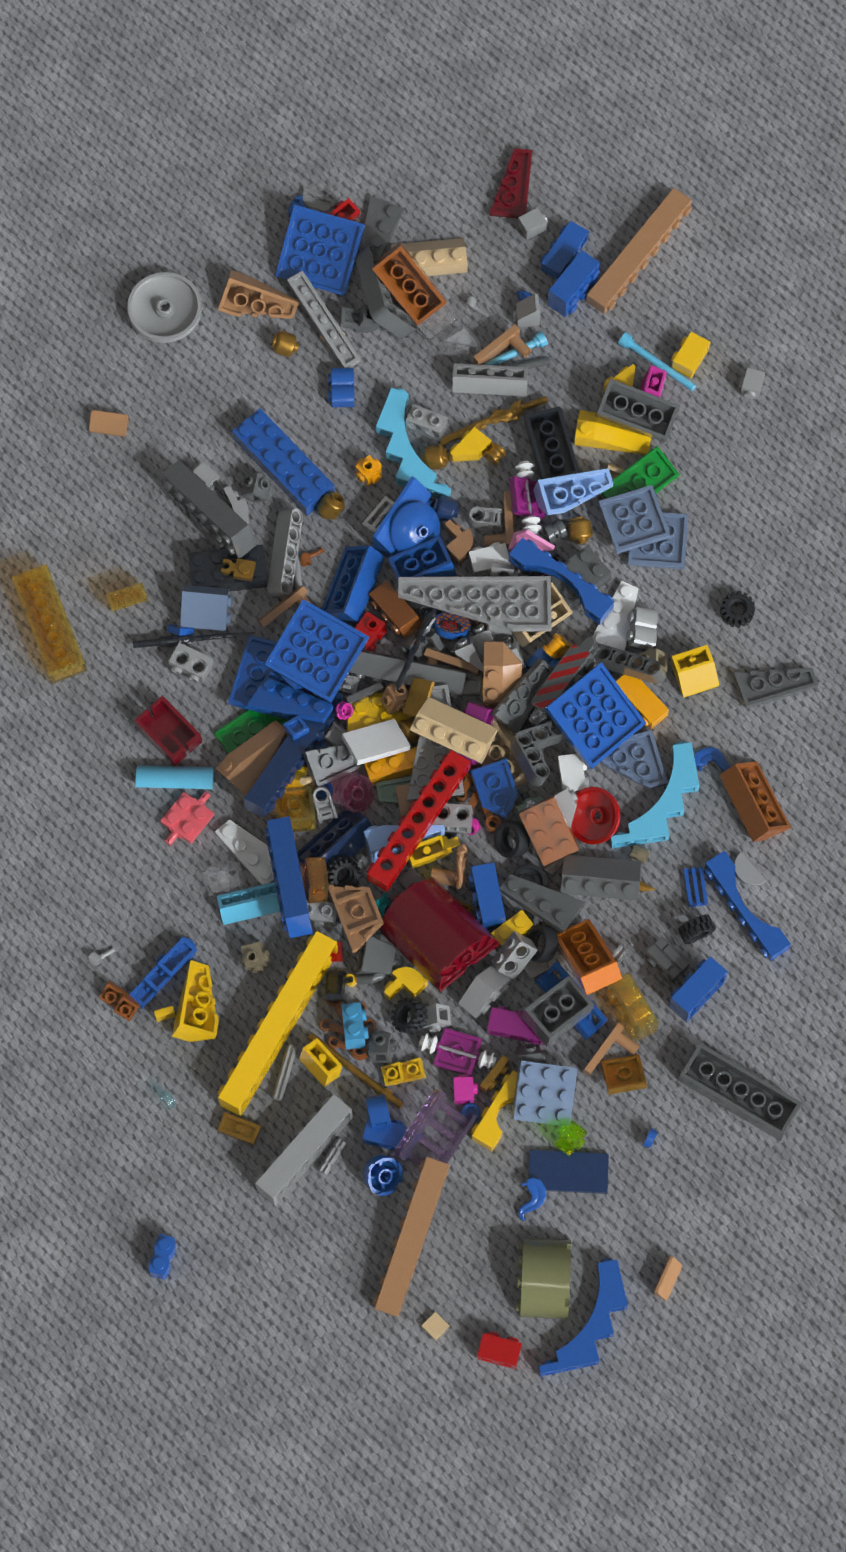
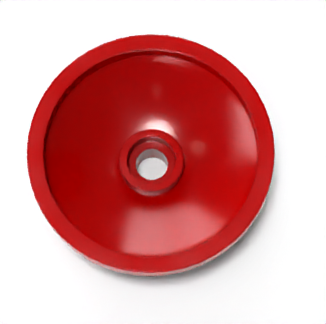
M586 787L576 793L578 796L576 800L577 807L571 831L581 842L592 845L601 844L608 841L617 831L620 822L619 805L615 797L606 789Z

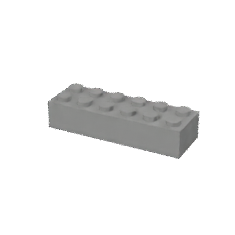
M335 1095L331 1098L327 1097L322 1102V1108L319 1112H314L309 1117V1123L305 1127L302 1126L295 1133L296 1138L284 1145L282 1148L283 1152L279 1157L275 1156L270 1161V1167L266 1172L262 1171L256 1177L257 1192L274 1206L279 1203L352 1120V1109Z

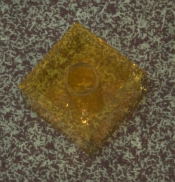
M312 786L285 788L283 797L281 799L278 798L275 802V818L290 816L293 832L316 830Z

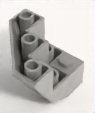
M481 622L466 637L454 644L456 655L483 672L484 641H504L507 647L522 662V669L526 668L518 640L510 630Z

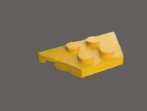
M380 692L351 703L353 714L350 718H347V730L350 732L395 719L398 724L401 720L412 717L403 714V711L388 715L380 701L383 695Z

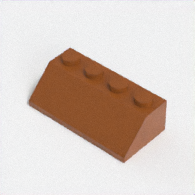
M401 242L387 251L372 267V270L417 325L421 324L447 303L444 295Z
M758 761L734 764L719 775L723 786L731 798V802L739 813L740 820L748 831V836L753 842L764 841L791 828Z

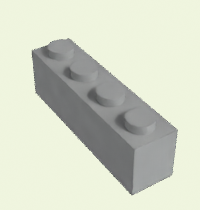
M454 363L453 392L527 396L528 367Z

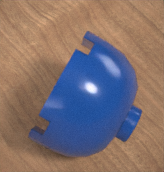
M377 1155L369 1159L365 1164L362 1178L365 1186L371 1192L380 1196H386L397 1190L398 1183H401L403 1179V1170L400 1163L394 1158L386 1155Z

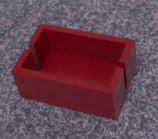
M162 695L150 706L152 717L150 716V711L146 709L134 721L136 728L173 766H176L187 756L186 751L191 753L203 741L201 734Z

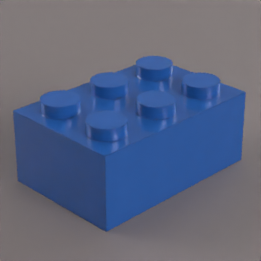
M581 250L549 289L548 306L565 318L569 313L573 314L578 306L576 304L580 300L583 301L587 297L589 288L591 286L594 287L598 282L600 262Z
M440 536L388 558L397 581L398 577L457 576Z
M493 862L472 866L471 873L468 874L470 891L474 890L472 892L474 909L478 908L476 910V920L488 931H492L506 922L495 864Z
M711 956L707 960L703 959L697 965L698 969L694 974L689 973L684 979L685 983L681 988L676 987L670 994L672 997L669 999V1008L686 1023L726 982L728 971Z

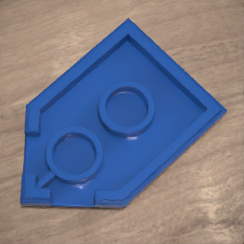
M507 758L470 770L482 807L507 819L519 795Z

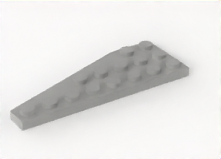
M551 576L398 577V598L513 632L552 630Z

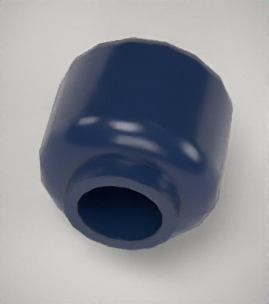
M441 495L435 498L432 504V508L437 513L439 520L447 522L448 520L452 521L453 517H458L460 507H457L456 499Z

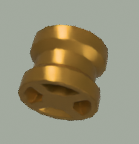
M492 442L490 449L483 453L485 459L495 466L500 463L501 458L507 455L505 449L495 442Z

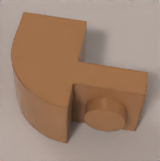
M448 520L445 523V531L451 536L453 541L446 546V550L450 558L459 566L468 558L469 551L473 549V535L469 528L462 532L463 529L458 523Z

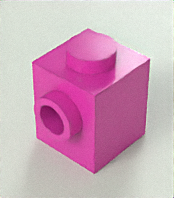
M460 1074L457 1077H453L454 1105L474 1103V1094H478L477 1083H473V1077H469L468 1074Z

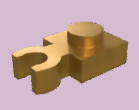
M223 559V564L229 565V568H221L222 574L229 575L234 573V579L252 582L256 566L255 561L237 559L236 563H232L229 559Z

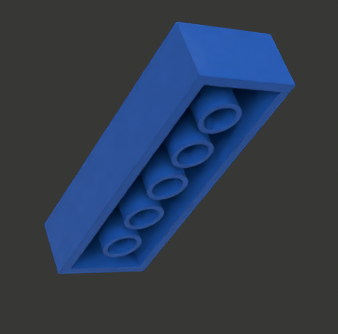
M261 408L232 431L233 440L306 516L317 508L319 501L326 493L335 492L334 484Z
M290 816L268 820V828L265 829V835L284 932L288 931L290 938L313 934Z

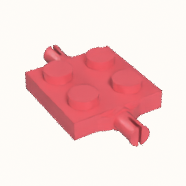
M204 791L199 799L192 798L183 792L160 822L171 832L166 840H164L169 846L172 845L177 837L192 844L214 817V812L204 804L211 797L207 791Z

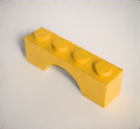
M514 1070L510 1075H505L501 1082L503 1087L500 1091H495L491 1098L493 1103L490 1108L486 1106L481 1114L483 1119L480 1124L476 1123L471 1130V1134H473L472 1140L491 1152L502 1137V1130L496 1120L497 1114L504 1105L514 1102L517 1072Z

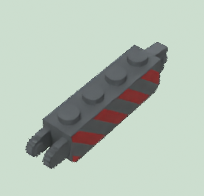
M593 637L586 638L580 646L577 644L571 645L532 698V705L535 708L529 718V722L532 725L544 724L548 719L553 721L544 708L594 667L596 662L594 656L599 646Z

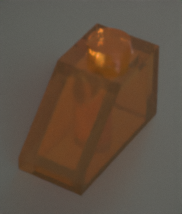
M324 857L305 858L303 885L308 903H324L328 900L329 883Z

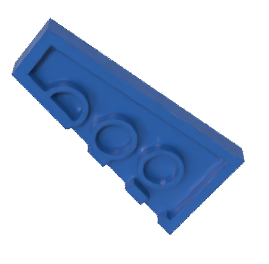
M265 677L247 704L248 709L251 710L257 708L267 713H272L273 711L288 717L290 715H299L304 720L324 723L333 710L332 704L269 677Z

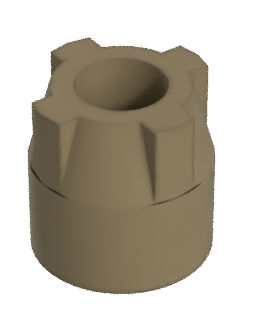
M635 844L630 855L631 859L645 864L650 850Z

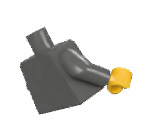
M375 932L362 945L359 950L355 974L358 976L355 977L352 974H347L346 978H353L351 983H346L347 986L354 987L357 983L359 985L376 983L390 975L392 969L396 970L403 967V960L394 958L396 948L391 946V943L383 934Z

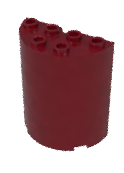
M435 879L411 883L404 892L393 898V903L382 918L384 924L381 926V933L439 992L464 974L469 965H475L500 945L498 940Z

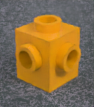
M370 455L366 458L363 457L356 463L355 476L361 483L369 487L380 480L382 464L378 459H373Z

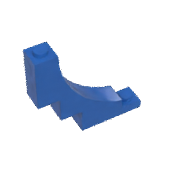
M605 1258L600 1260L601 1263H598L599 1292L596 1306L589 1321L571 1342L556 1351L557 1362L553 1360L542 1362V1365L538 1368L540 1377L599 1364L595 1340L613 1337L614 1332L609 1313L628 1308L617 1259Z

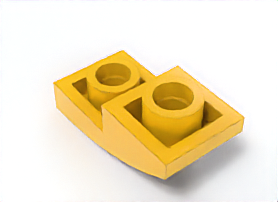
M421 1058L403 1063L396 1062L381 1067L385 1086L426 1078Z

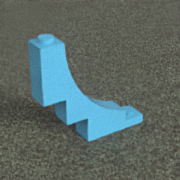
M391 388L377 422L376 433L391 438L386 450V459L401 464L396 475V484L405 487L413 476L433 497L438 498L441 495L451 497V488L443 483L436 484L437 474L421 461L409 442L405 429V414L409 402V393L400 388Z
M680 741L672 746L673 769L665 792L648 812L628 823V834L618 832L610 838L611 849L669 840L666 818L683 816L682 793L699 791V780L692 742Z

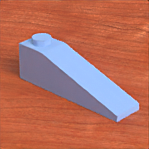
M609 468L541 479L537 481L533 491L538 507L546 515L565 513L613 487V481Z
M375 825L364 831V840L371 863L377 861L379 850L387 846L389 843L387 841L388 837L393 831H397L398 825H382L379 827ZM432 825L421 842L440 835L444 836V825ZM405 832L402 834V836L404 838H410L412 837V834L409 832ZM393 848L391 851L395 853L400 851L401 849Z

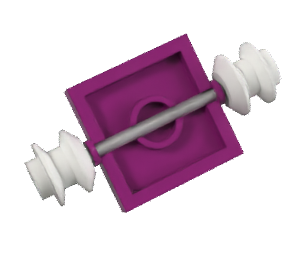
M521 461L515 466L519 473L516 474V477L509 478L513 514L525 517L522 520V524L526 526L522 530H529L537 534L541 530V526L537 525V523L545 518V513L538 507L533 491L537 482L530 480L535 475V472L531 471L534 465L529 461Z
M447 1028L444 1029L441 1042H438L436 1035L430 1038L428 1033L425 1036L422 1035L419 1042L422 1052L425 1048L429 1049L430 1054L438 1050L433 1066L458 1074H468L469 1077L472 1075L476 1062H478L479 1069L486 1066L488 1071H490V1068L493 1069L497 1061V1057H494V1052L491 1056L487 1055L486 1050L478 1054L482 1044L481 1038Z

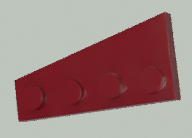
M514 148L489 216L518 218L527 213L532 150Z

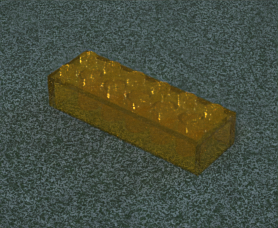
M47 564L12 576L13 585L51 684L86 672L85 661Z

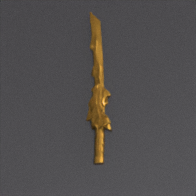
M546 396L524 404H521V399H519L510 406V409H494L490 417L442 437L439 444L443 446L451 441L462 439L465 432L471 431L474 427L478 430H483L486 428V425L491 423L496 425L499 422L519 420L518 416L524 414L522 411L546 404L548 399Z

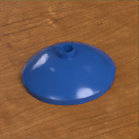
M410 502L403 505L394 514L390 524L391 543L398 553L440 536V520L437 513L431 506L422 502Z

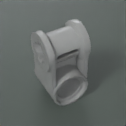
M474 507L470 510L468 521L472 528L502 531L504 529L502 520L505 511L501 508ZM478 515L482 519L475 520L473 516Z
M325 785L315 787L313 789V799L319 823L321 824L324 820L331 818L338 819L329 789ZM319 790H324L327 793L324 799L316 797V793Z

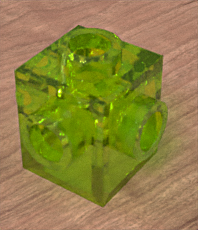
M572 1120L568 1126L564 1124L557 1132L560 1136L554 1145L570 1156L575 1148L579 1150L586 1142L583 1138L588 1132Z

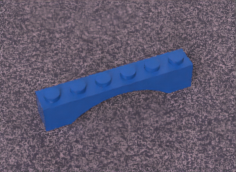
M522 537L509 553V562L523 572L545 573L556 577L568 585L577 595L584 614L598 625H601L614 609V601L611 596L606 593L602 594L594 584L585 582L580 574L568 570L563 562L554 560L547 551H541L533 541Z
M723 851L705 863L704 873L709 880L713 879L719 895L725 896L728 908L737 913V920L742 927L746 926L749 930L748 935L753 942H757L761 947L759 951L764 958L768 957L772 961L789 950L791 943L780 928L770 926L759 920L744 905L736 887V866L728 854Z

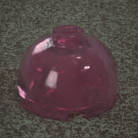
M347 775L338 782L335 788L336 801L346 811H365L372 804L374 798L371 788L373 785L363 775Z

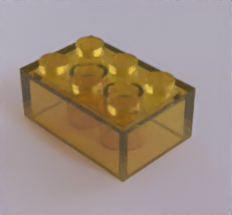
M629 972L622 975L621 980L608 985V995H606V998L611 1006L615 1005L617 1009L616 1015L620 1022H625L627 1026L626 1032L630 1039L634 1038L638 1042L657 1032L658 1020Z

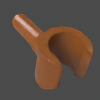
M320 548L311 553H303L300 558L302 567L310 565L312 563L310 558L323 553L324 549Z

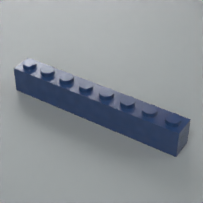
M337 692L332 703H330L333 705V710L324 723L302 719L309 727V732L294 741L289 735L286 737L245 796V809L263 818L266 817L268 812L271 813L274 810L277 799L283 797L286 786L293 782L295 773L301 770L305 764L302 751L315 749V744L323 739L324 731L327 727L330 728L336 716V706L343 701L342 694ZM317 695L315 696L316 698L321 699V700L327 702L326 700L320 698L319 696H317Z

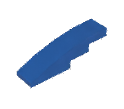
M183 936L129 995L143 1009L198 949Z

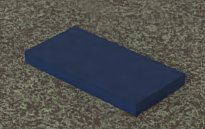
M530 1150L529 1178L535 1177L540 1179L546 1191L607 1194L609 1154Z

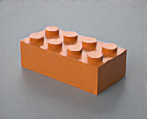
M590 919L567 928L563 934L561 932L556 933L558 948L586 995L622 979L615 958Z

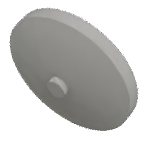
M170 272L155 273L145 277L133 288L128 299V315L132 326L141 336L154 342L169 343L186 337L195 329L202 313L201 298L194 284L187 278Z

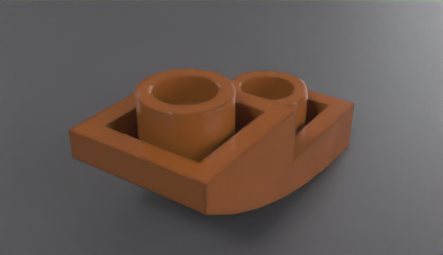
M110 980L99 996V999L115 1008L113 1012L128 1021H131L140 1006L134 998Z

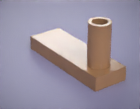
M514 324L473 357V364L485 365L510 344L524 358L532 350L519 337L520 328Z
M510 491L504 492L506 533L484 535L485 547L500 542L501 544L505 543L509 548L513 533L516 532L515 514L512 511Z
M303 585L299 586L257 621L262 627H265L295 602L300 605L304 599L311 603L305 595L308 591Z
M429 648L425 650L424 657L427 658L426 663L438 665L439 662L477 676L480 674L481 670L467 661Z
M618 1022L582 1073L589 1076L614 1041L632 1055L635 1054L640 1045L622 1033L625 1027Z

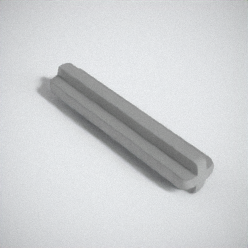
M288 1044L284 1053L272 1098L276 1101H282L297 1052V1047Z

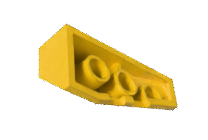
M580 410L574 445L641 455L649 452L651 437L595 416L596 412Z
M190 960L174 1021L172 1037L188 1042L216 1038L219 1018L218 1014H216V1002L211 989L212 980L209 965Z

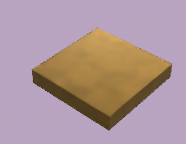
M639 1054L601 1061L608 1095L647 1088Z

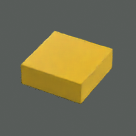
M173 1006L154 1011L157 1022L176 1017Z

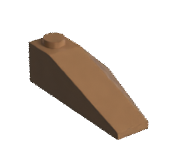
M231 270L218 310L240 317L242 314H252V317L269 315L271 318L293 319L299 301L248 275Z

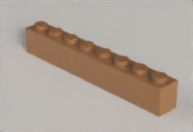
M673 188L587 294L586 302L603 314L607 310L611 311L616 304L615 300L625 294L627 285L634 283L640 269L644 270L649 263V258L651 256L654 257L658 253L661 243L665 244L670 237V232L680 226L682 217L689 215L692 210V199Z
M426 1157L425 1161H421L418 1170L421 1172L419 1180L415 1179L412 1191H415L413 1198H409L406 1204L407 1216L406 1218L402 1217L399 1228L402 1229L400 1236H396L392 1247L395 1248L393 1256L389 1255L386 1263V1266L389 1267L387 1274H383L379 1283L382 1286L380 1294L376 1293L373 1305H376L375 1310L399 1317L450 1165L429 1157Z

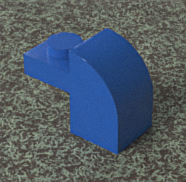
M381 1094L365 1098L371 1128L390 1125L391 1119L385 1095Z

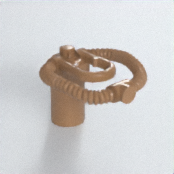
M462 843L457 848L456 871L432 868L431 879L437 880L441 885L455 886L457 889H460L467 880V877H464L468 857L466 845Z

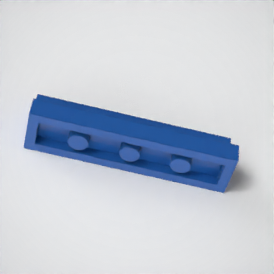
M556 961L535 982L546 993L570 975ZM555 970L560 974V978L554 973ZM594 1004L592 1012L574 1025V1027L586 1040L597 1033L608 1019ZM593 1014L600 1020L599 1023L595 1021Z

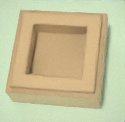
M434 1312L421 1327L436 1341L450 1325Z

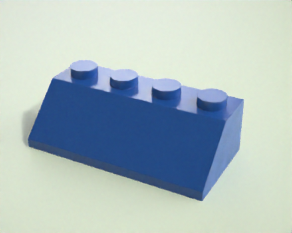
M413 476L373 535V548L387 558L398 554L390 539V524L398 509L410 502H422L429 506L433 504L432 494Z
M370 545L345 547L321 610L345 623H359L364 615V610L370 599L369 593L372 592L376 584V579L385 556Z

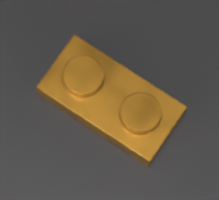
M502 1055L480 1084L479 1090L485 1094L488 1090L493 1091L498 1084L497 1078L500 1074L504 1076L510 1068L508 1066L509 1058Z
M225 1112L217 1131L254 1146L261 1131V1126Z

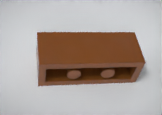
M387 580L369 593L372 599L370 604L376 611L380 610L382 612L380 614L386 623L390 622L392 624L391 628L397 635L400 633L405 639L421 627L418 615L404 599L398 598V592Z

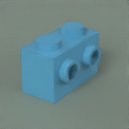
M361 1002L341 1004L346 1050L365 1048V1039H369L368 1027H363V1021H367L366 1009H361Z

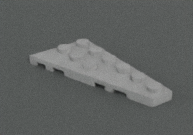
M448 684L434 686L430 698L451 707ZM420 735L407 802L418 800L421 788L424 784L428 785L431 773L434 769L438 770L441 765V758L444 754L448 755L451 749ZM447 770L444 772L446 776H452L454 774L451 770ZM463 781L460 782L452 796L464 795ZM435 786L433 789L440 792L443 790V787Z

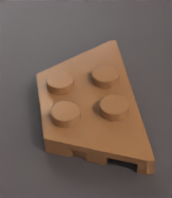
M327 885L351 949L355 953L384 924L370 887L355 888L353 886L334 887V885Z

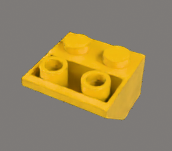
M708 645L671 656L670 664L683 698L719 686L714 660Z

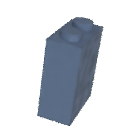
M184 585L182 590L180 627L226 631L227 625L231 624L232 614L228 613L229 607H232L233 596L229 595L230 589Z

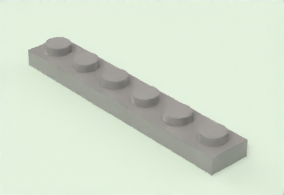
M301 271L287 279L288 285L343 368H351L360 363V357L305 273Z

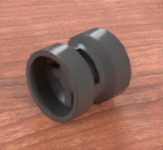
M561 519L556 520L552 525L547 524L543 526V532L549 543L555 542L557 538L567 537V531Z

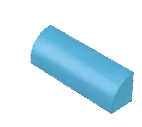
M137 765L135 787L213 789L214 767Z
M274 882L217 896L223 925L280 912Z

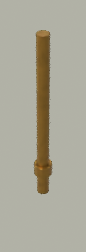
M314 1033L310 1034L308 1039L311 1042L318 1038L343 1067L378 1094H384L386 1102L389 1101L399 1110L403 1107L404 1103L396 1098L391 1090L383 1088Z

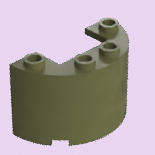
M523 1238V1240H519V1252L523 1253L522 1256L518 1257V1268H522V1276H518L517 1288H521V1300L517 1299L516 1311L520 1312V1317L568 1319L571 1240Z

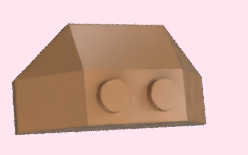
M484 641L482 705L495 709L522 678V662L507 647L504 641Z

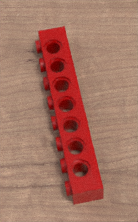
M453 750L448 755H443L440 760V767L438 770H433L429 777L430 782L428 785H423L419 792L420 797L417 801H412L408 808L410 812L407 816H402L398 823L399 828L396 832L393 831L387 840L389 843L386 847H382L379 850L377 861L375 863L372 862L366 871L368 873L367 880L386 892L390 889L470 769L471 761ZM447 770H451L454 774L452 776H446L444 772ZM435 786H441L443 787V790L438 792L435 791L433 788ZM426 801H430L433 803V805L431 807H426L423 805V803ZM414 817H421L423 820L416 823L412 819ZM409 832L412 834V837L404 838L402 834ZM393 848H400L402 852L395 854L391 850ZM388 863L391 865V868L385 870L381 865Z

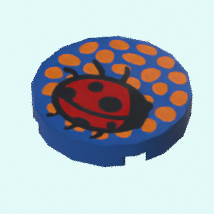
M449 612L438 614L433 623V629L436 630L439 636L452 640L460 636L462 638L466 637L471 628L468 618Z

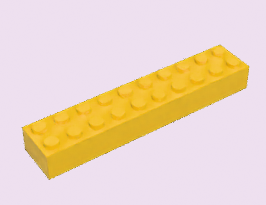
M316 931L314 936L310 935L308 938L306 950L299 953L296 959L297 965L289 970L286 977L288 980L285 985L282 984L277 991L278 997L275 1002L271 1001L266 1017L260 1019L257 1025L258 1031L255 1035L252 1034L247 1042L248 1048L245 1052L242 1051L237 1059L239 1063L236 1068L230 1070L227 1076L229 1080L226 1085L222 1084L218 1090L217 1095H219L220 1106L239 1117L244 1113L332 963L330 962L332 956H330L331 952L335 954L338 952L337 941Z

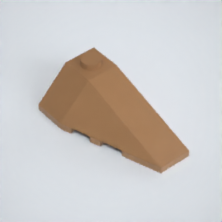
M275 720L229 753L216 767V770L243 794L247 795L272 759L274 753L282 745L287 732Z

